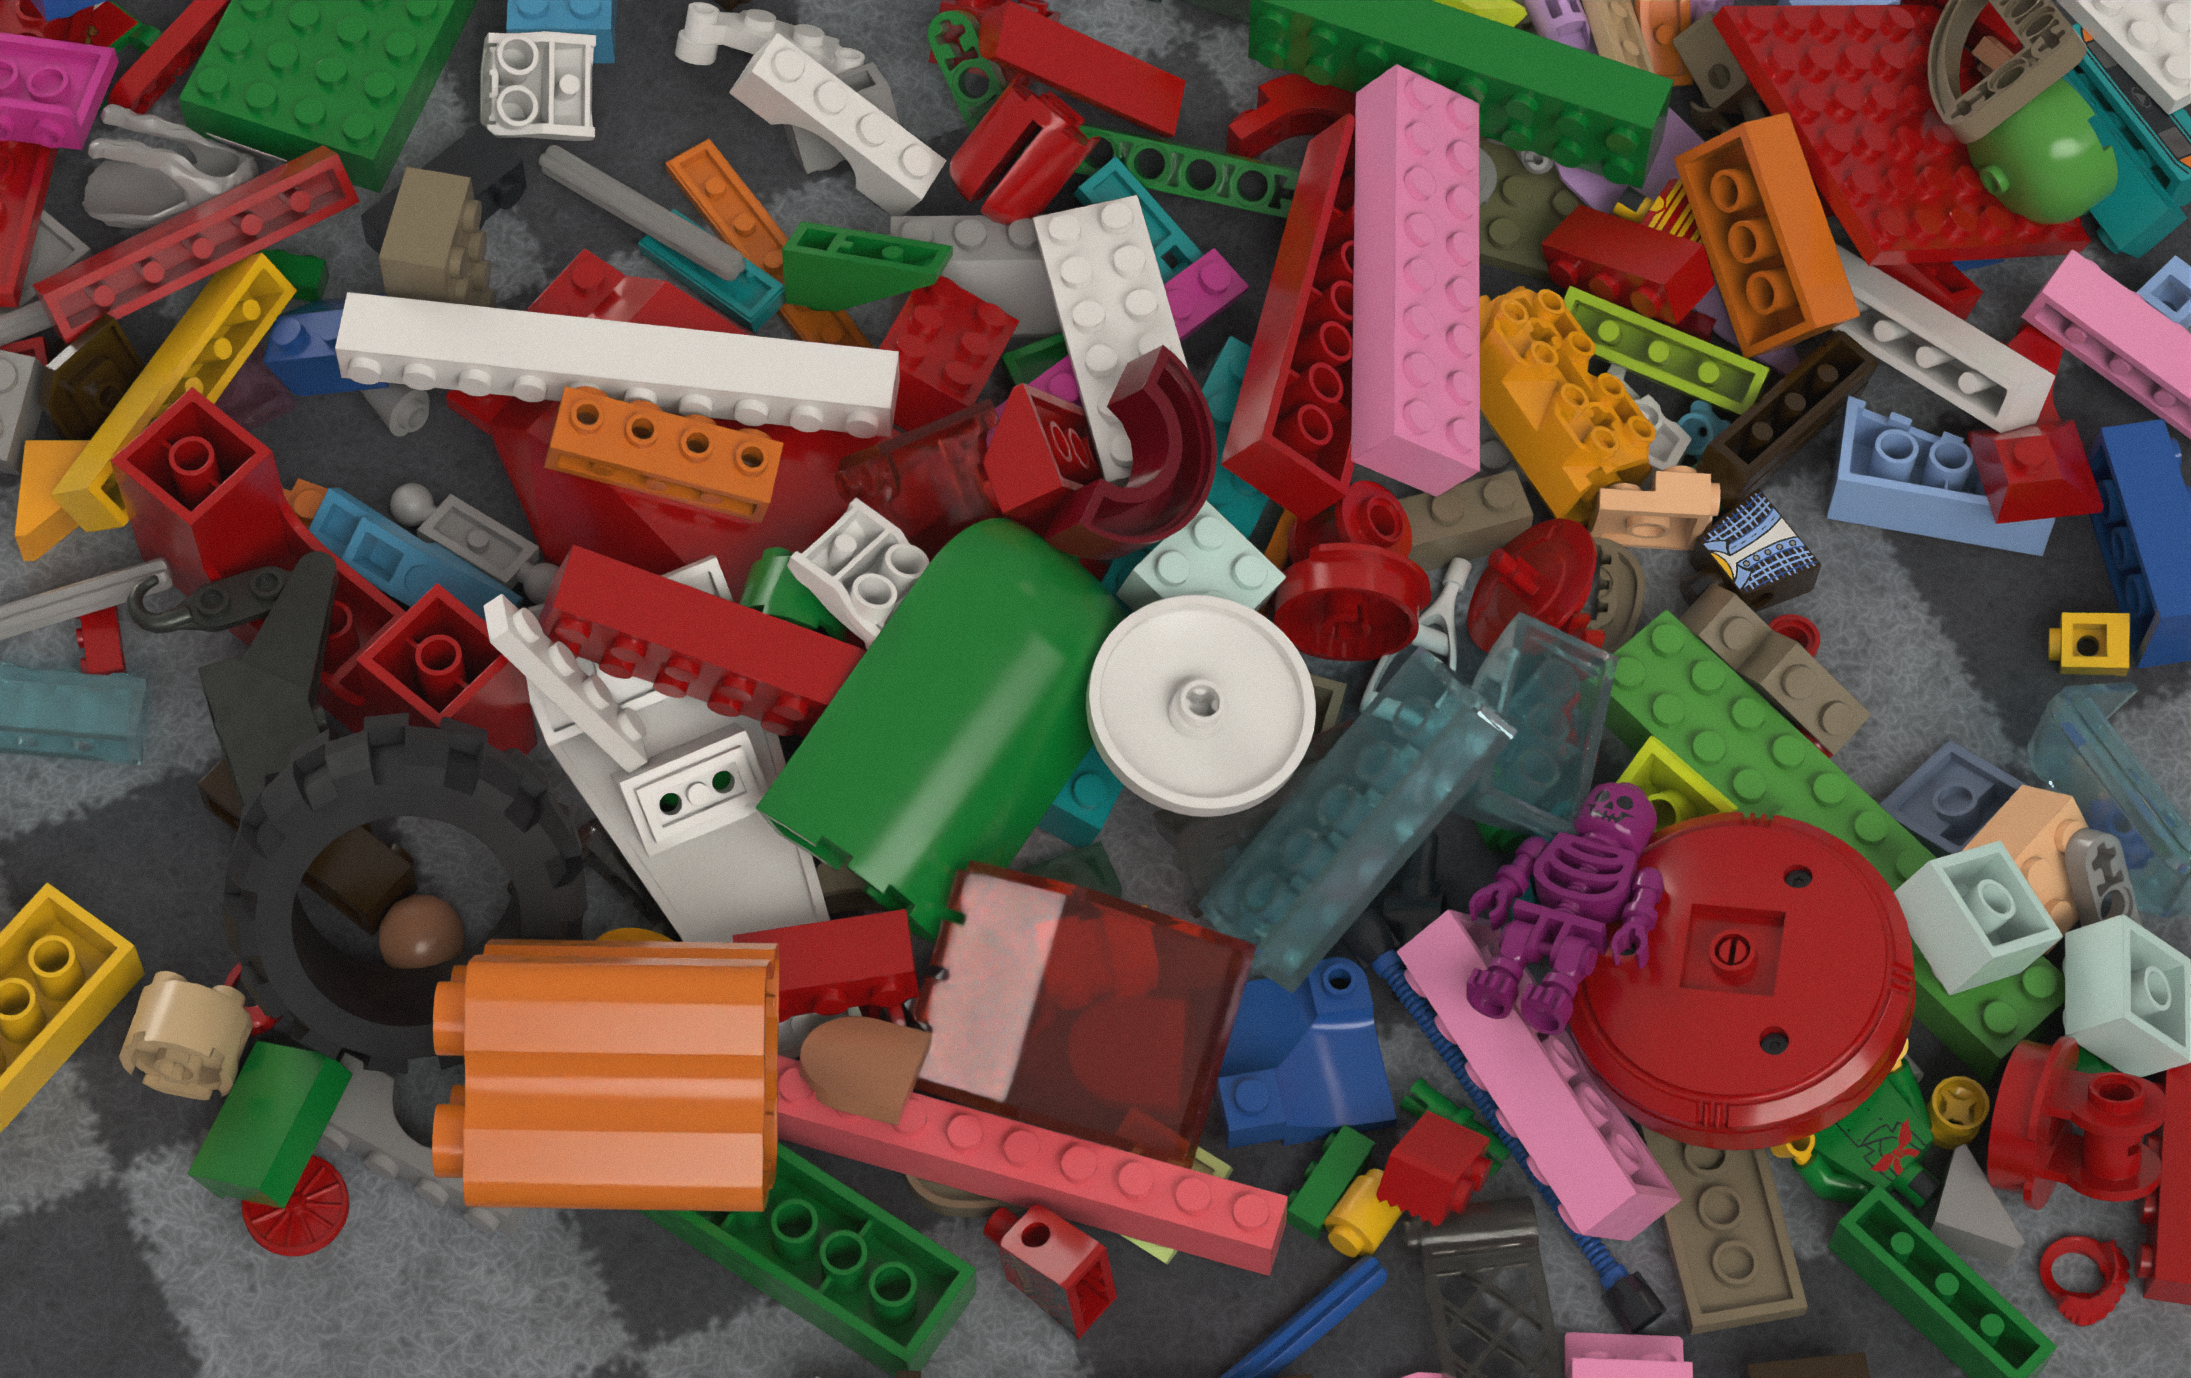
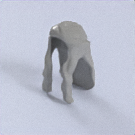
M109 104L100 115L104 124L183 143L196 156L197 162L191 164L184 156L173 150L151 148L135 140L105 138L93 140L89 145V156L92 159L106 158L113 161L102 162L88 176V183L85 186V198L82 205L89 216L103 221L106 226L126 229L152 228L258 177L259 170L254 156L249 153L238 152L237 149L211 143L190 128L181 124L171 123L154 114L140 115L131 109Z

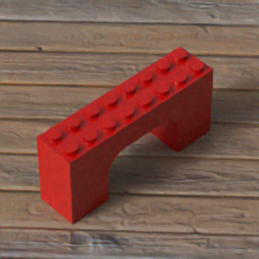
M193 387L110 460L142 560L146 562L159 557L164 558L172 570L174 586L187 597L202 585L263 566H276L285 571H293L300 558L310 552H325L334 559L339 584L333 606L317 703L353 733L364 730V717L409 713V726L439 729L441 719L448 717L487 730L488 744L502 752L507 748H518L524 755H527L538 744L526 676L490 643L486 622L438 583L407 612L325 547L300 521L284 495L273 451ZM267 617L227 630L250 647Z

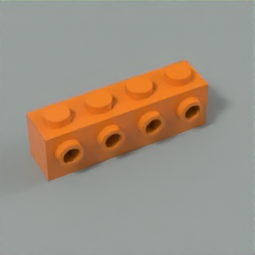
M565 386L558 407L544 468L762 523L770 505L783 442L771 440L768 434L756 429L746 428L736 431L717 426L714 420L706 416L691 414L682 417L663 412L661 407L648 401L635 400L628 403L609 398L604 391L594 387L580 386L574 389Z

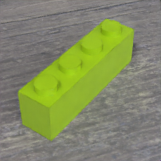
M1569 286L1565 295L1564 302L1566 307L1595 344L1593 358L1610 365L1614 364L1629 373L1692 399L1706 401L1712 407L1738 418L1753 404L1758 403L1771 374L1770 368L1575 287Z

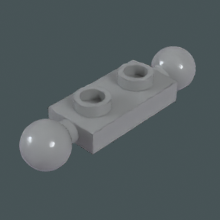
M407 483L394 491L390 500L391 513L399 523L405 526L421 525L417 529V538L425 543H438L510 590L520 582L523 584L527 598L532 603L538 605L545 602L552 579L559 567L551 563L536 564L539 560V546L452 494L436 507L429 490L420 484Z

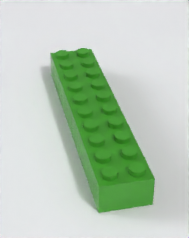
M1667 609L1588 675L1582 705L1631 751L1637 755L1648 738L1655 736L1738 807L1737 812H1743L1745 817H1749L1751 812H1755L1756 818H1760L1765 813L1770 820H1772L1774 815L1803 821L1825 830L1843 840L1865 857L1877 869L1893 892L1928 861L1937 859ZM1911 937L1916 980L1914 1016L1987 1085L2006 1069L2013 1050L2021 1040L2025 1039L2035 1042L2063 1016L2065 1009V976L2043 955L2019 974L1949 996L1942 983L1933 975L1929 963Z

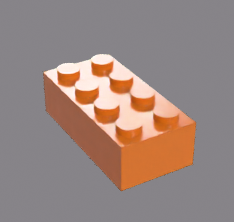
M1789 112L1742 123L1674 157L1744 358L1749 359L1788 348L1861 316Z

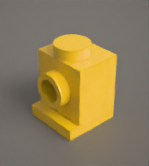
M2062 612L2060 628H2049V661H2059V674L2126 676L2129 670L2130 613ZM2083 639H2091L2097 644L2098 652L2093 656H2083L2077 649L2078 642Z

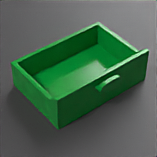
M256 1041L187 1174L219 1198L224 1199L225 1196L284 1209L353 1073L337 1060H332L315 1051Z

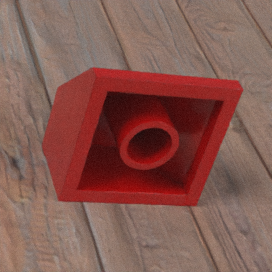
M2074 420L2031 424L2004 433H2000L1993 428L1968 432L1967 440L1996 524L2102 513L2104 504Z

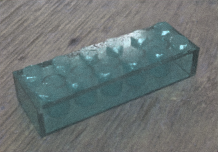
M1420 645L1197 906L1251 967L1293 994L1515 736L1518 730L1458 673Z

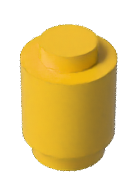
M1369 1169L1365 1175L1357 1176L1324 1222L1329 1233L1328 1239L1335 1249L1346 1256L1373 1255L1403 1213L1398 1205L1390 1207L1387 1200L1379 1202L1376 1196L1384 1173L1382 1170Z

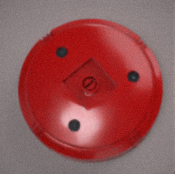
M1743 812L1718 813L1691 818L1653 833L1641 857L1637 860L1638 871L1645 867L1658 869L1663 876L1664 883L1661 900L1654 907L1658 913L1655 928L1648 932V962L1641 970L1638 968L1635 954L1636 944L1634 942L1631 945V949H1626L1620 954L1621 964L1615 966L1611 942L1615 933L1622 928L1623 923L1621 919L1605 923L1609 946L1604 955L1598 953L1593 972L1577 985V993L1572 1001L1574 1009L1568 1025L1577 1053L1589 1076L1600 1091L1617 1108L1651 1131L1679 1142L1711 1149L1751 1150L1783 1145L1811 1136L1849 1115L1871 1096L1894 1067L1906 1043L1915 1010L1916 980L1912 941L1901 906L1888 883L1865 857L1843 840L1823 829L1784 816L1774 815L1772 820H1770L1765 813L1760 818H1756L1755 812H1751L1749 817H1745Z

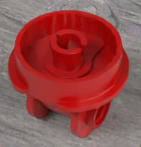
M1357 481L1349 486L1347 496L1336 502L1335 513L1325 509L1306 522L1296 517L1291 523L1288 531V550L1293 565L1285 571L1280 570L1286 578L1267 603L1274 611V624L1290 639L1298 651L1327 660L1367 661L1379 659L1384 655L1395 654L1406 648L1416 638L1419 630V610H1423L1430 604L1431 583L1425 571L1414 561L1407 558L1412 547L1410 522L1402 505L1389 490L1372 481Z
M2061 1036L2054 1045L2025 1039L2021 1040L2016 1045L2007 1063L1994 1107L1987 1159L1988 1179L1991 1187L2023 1195L2025 1206L2034 1210H2040L2045 1206L2057 1182L2067 1184L2070 1188L2084 1196L2102 1201L2124 1202L2149 1195L2160 1184L2162 1164L2158 1155L2148 1146L2144 1145L2142 1139L2143 1135L2153 1132L2165 1121L2167 1099L2161 1089L2152 1082L2131 1074L2121 1072L2088 1074L2075 1071L2079 1059V1047L2075 1038ZM2073 1123L2084 1129V1136L2071 1134Z

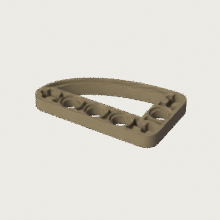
M1949 0L1937 22L1929 48L1928 82L1932 100L1941 119L1962 144L1975 142L2077 66L2086 55L2087 46L2051 0ZM1990 2L2025 48L1965 94L1961 95L1959 72L1963 47L1974 21L1985 5Z

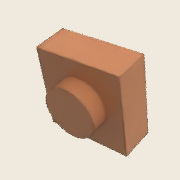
M1993 35L1984 36L1971 52L1981 61L1976 68L1985 77L2016 55Z

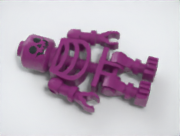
M1609 782L1597 785L1588 794L1574 820L1573 835L1560 832L1549 844L1543 837H1528L1515 851L1516 858L1510 865L1501 866L1494 875L1496 883L1481 888L1471 897L1469 909L1472 922L1477 921L1481 911L1489 908L1493 909L1497 905L1493 911L1489 912L1492 931L1499 929L1506 922L1513 897L1520 898L1529 888L1528 879L1533 873L1537 898L1544 905L1541 906L1517 899L1512 907L1514 920L1511 923L1508 922L1502 930L1498 957H1494L1490 961L1487 970L1483 971L1474 968L1467 981L1466 997L1469 1004L1476 1011L1493 1019L1508 1017L1519 997L1517 986L1523 977L1522 970L1529 963H1539L1543 955L1550 956L1549 965L1553 970L1545 975L1541 986L1528 984L1521 997V1016L1529 1026L1541 1033L1548 1035L1562 1033L1573 1014L1574 1007L1572 1001L1577 993V985L1586 976L1591 975L1597 962L1598 953L1604 955L1609 946L1605 923L1619 919L1622 920V928L1615 933L1611 942L1615 966L1621 964L1620 954L1626 949H1631V945L1634 942L1636 944L1637 966L1640 970L1646 966L1649 959L1648 932L1655 928L1658 913L1654 907L1661 900L1664 883L1663 876L1658 869L1645 867L1638 871L1637 860L1641 857L1655 831L1658 818L1653 804L1639 787L1626 782Z

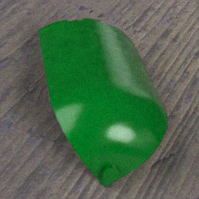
M991 518L975 523L956 535L938 552L756 806V810L778 835L812 854L836 872L845 863L847 865L845 868L867 883L862 891L878 903L886 912L906 909L911 934L946 953H949L1094 744L1086 714L1088 679L1103 643L1117 625L1127 618L1110 592L1093 574L1078 562L1080 557L1053 547L1044 541L1045 537L1007 518Z

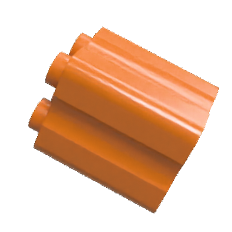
M490 939L484 946L483 955H474L468 962V965H454L451 981H439L435 990L433 1008L435 1054L437 1056H464L465 1084H454L451 1089L449 1104H437L435 1109L432 1134V1163L435 1178H463V1195L466 1207L764 1212L768 1202L769 1189L773 1188L777 1169L779 944Z

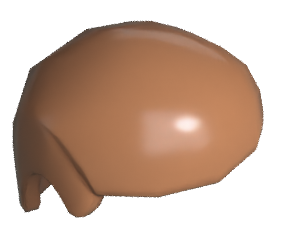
M413 894L395 902L381 920L378 931L379 948L385 963L390 968L411 969L436 965L463 954L465 948L463 922L450 903L435 895Z

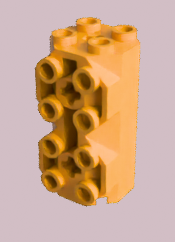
M1519 286L1507 294L1497 296L1492 301L1488 295L1480 296V413L1553 518L1571 519L1582 525L1588 524L1600 488L1608 489L1609 486L1619 483L1640 486L1653 471L1649 464L1648 454L1649 445L1655 439L1656 430L1626 391L1624 384L1619 378L1609 373H1602L1598 377L1588 373V364L1595 353V344L1571 314L1559 294L1549 289H1542L1536 293L1526 289L1524 286Z

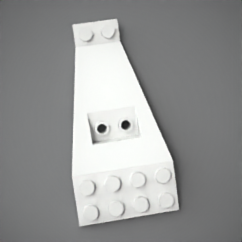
M714 555L661 575L662 577L734 602L717 557ZM578 657L576 659L578 667L589 677L593 674L597 675L607 686L612 699L622 709L629 707L634 710L645 726L646 736L643 737L648 762L629 774L526 677L532 713L545 745L683 942L733 943L732 935L830 920L812 854L778 835L756 810V806L786 765L778 735L763 729L760 725L761 721L741 714L738 717H727L717 714L707 707V702L688 695L684 698L666 696L653 688L654 683L634 676L629 679L610 676L599 669L598 663ZM720 771H728L731 776L729 785L721 790L714 789L712 785L714 775ZM667 793L677 794L678 804L676 808L669 812L661 811L659 805L661 798ZM851 1007L843 1013L832 1016H823L817 1013L791 1016L788 1020L779 1023L778 1055L791 1059L799 1057L802 1044L813 1029L837 1018L862 1017L859 1007Z

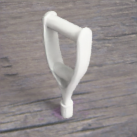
M1460 557L1452 558L1442 581L1444 588L1436 601L1419 616L1418 634L1411 643L1448 658L1447 680L1436 712L1375 691L1387 667L1397 653L1382 656L1376 665L1360 703L1359 711L1361 714L1365 715L1366 712L1420 730L1428 733L1427 738H1434L1436 736L1451 696L1456 675L1457 637L1454 607L1457 593L1463 590L1472 568L1469 561ZM1437 623L1441 625L1444 632L1428 626Z

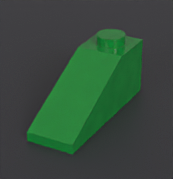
M801 221L782 248L786 303L808 307L814 311L828 310L837 312L933 285L952 258L953 246Z

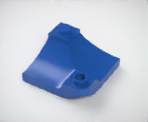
M1335 957L1305 962L1300 969L1290 974L1191 991V1003L1213 1101L1217 1103L1227 1149L1281 1140L1282 1145L1287 1146L1327 1139L1332 1132L1338 1134L1344 1124L1359 1133L1396 1126L1397 1116L1376 1034L1373 1001L1368 980L1363 969L1354 961ZM1334 978H1342L1348 982L1349 986L1339 990L1333 988L1329 981Z

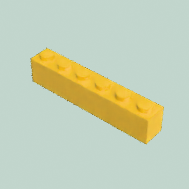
M263 253L250 255L217 271L51 492L50 496L86 533L124 527L129 521L110 460L191 387L214 404L297 290Z

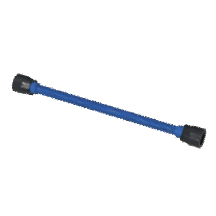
M1369 908L1349 920L1338 932L1340 939L1365 972L1373 968L1379 978L1387 980L1391 990L1396 992L1395 995L1398 998L1400 997V1002L1404 1003L1405 1009H1409L1408 1013L1413 1015L1412 1019L1417 1021L1416 1024L1421 1027V1031L1425 1033L1426 1038H1430L1429 1042L1434 1044V1049L1438 1050L1439 1056H1443L1442 1060L1447 1062L1446 1066L1451 1068L1455 1078L1460 1080V1085L1464 1086L1463 1089L1468 1092V1096L1472 1098L1473 1103H1477L1476 1107L1479 1110L1482 1109L1481 1114L1485 1116L1486 1121H1490L1489 1125L1495 1127L1494 1132L1499 1133V1139H1503L1502 1143L1507 1145L1509 1151H1512V1157H1516L1515 1161L1521 1163L1520 1168L1525 1169V1175H1529L1528 1179L1534 1181L1533 1186L1538 1187V1193H1542L1541 1197L1547 1199L1546 1204L1551 1205V1211H1556L1555 1216L1557 1218L1560 1217L1559 1222L1564 1224V1229L1568 1230L1570 1236H1573L1572 1240L1577 1242V1247L1582 1248L1581 1252L1586 1254L1585 1258L1591 1260L1590 1265L1595 1266L1594 1270L1600 1272L1599 1282L1606 1290V1293L1600 1298L1624 1332L1628 1335H1635L1659 1319L1667 1309L1641 1273L1636 1271L1630 1275L1623 1264L1619 1265L1618 1262H1614V1256H1609L1611 1252L1605 1250L1606 1245L1601 1244V1238L1577 1234L1563 1221L1558 1212V1205L1561 1204L1560 1200L1550 1185L1542 1184L1531 1172L1526 1162V1158L1530 1155L1519 1138L1512 1137L1501 1126L1495 1115V1111L1499 1107L1488 1091H1483L1471 1080L1464 1067L1468 1060L1457 1044H1452L1441 1034L1434 1022V1017L1437 1015L1436 1011L1432 1010L1433 1007L1428 1004V1000L1419 996L1405 979V969L1402 966L1403 961L1396 952L1402 945L1377 910Z

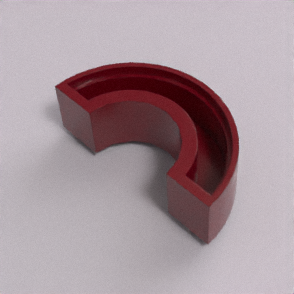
M1164 345L1127 363L1107 405V408L1122 422L1131 441L1133 466L1128 484L1125 487H1118L1100 478L1066 494L1044 538V541L1065 553L1092 560L1120 558L1177 533L1195 518L1204 505L1212 487L1216 471L1217 442L1213 419L1207 401L1195 378L1182 361Z

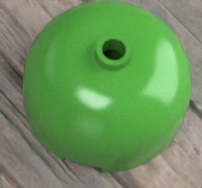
M2062 78L1984 137L1967 144L1973 168L1979 172L1984 187L2012 213L2023 215L2027 219L2040 224H2060L2080 217L2111 195L2115 190L2118 180L2117 161L2113 147L2105 146L2102 148L2096 133L2088 122V119L2094 116L2095 113L2081 95Z

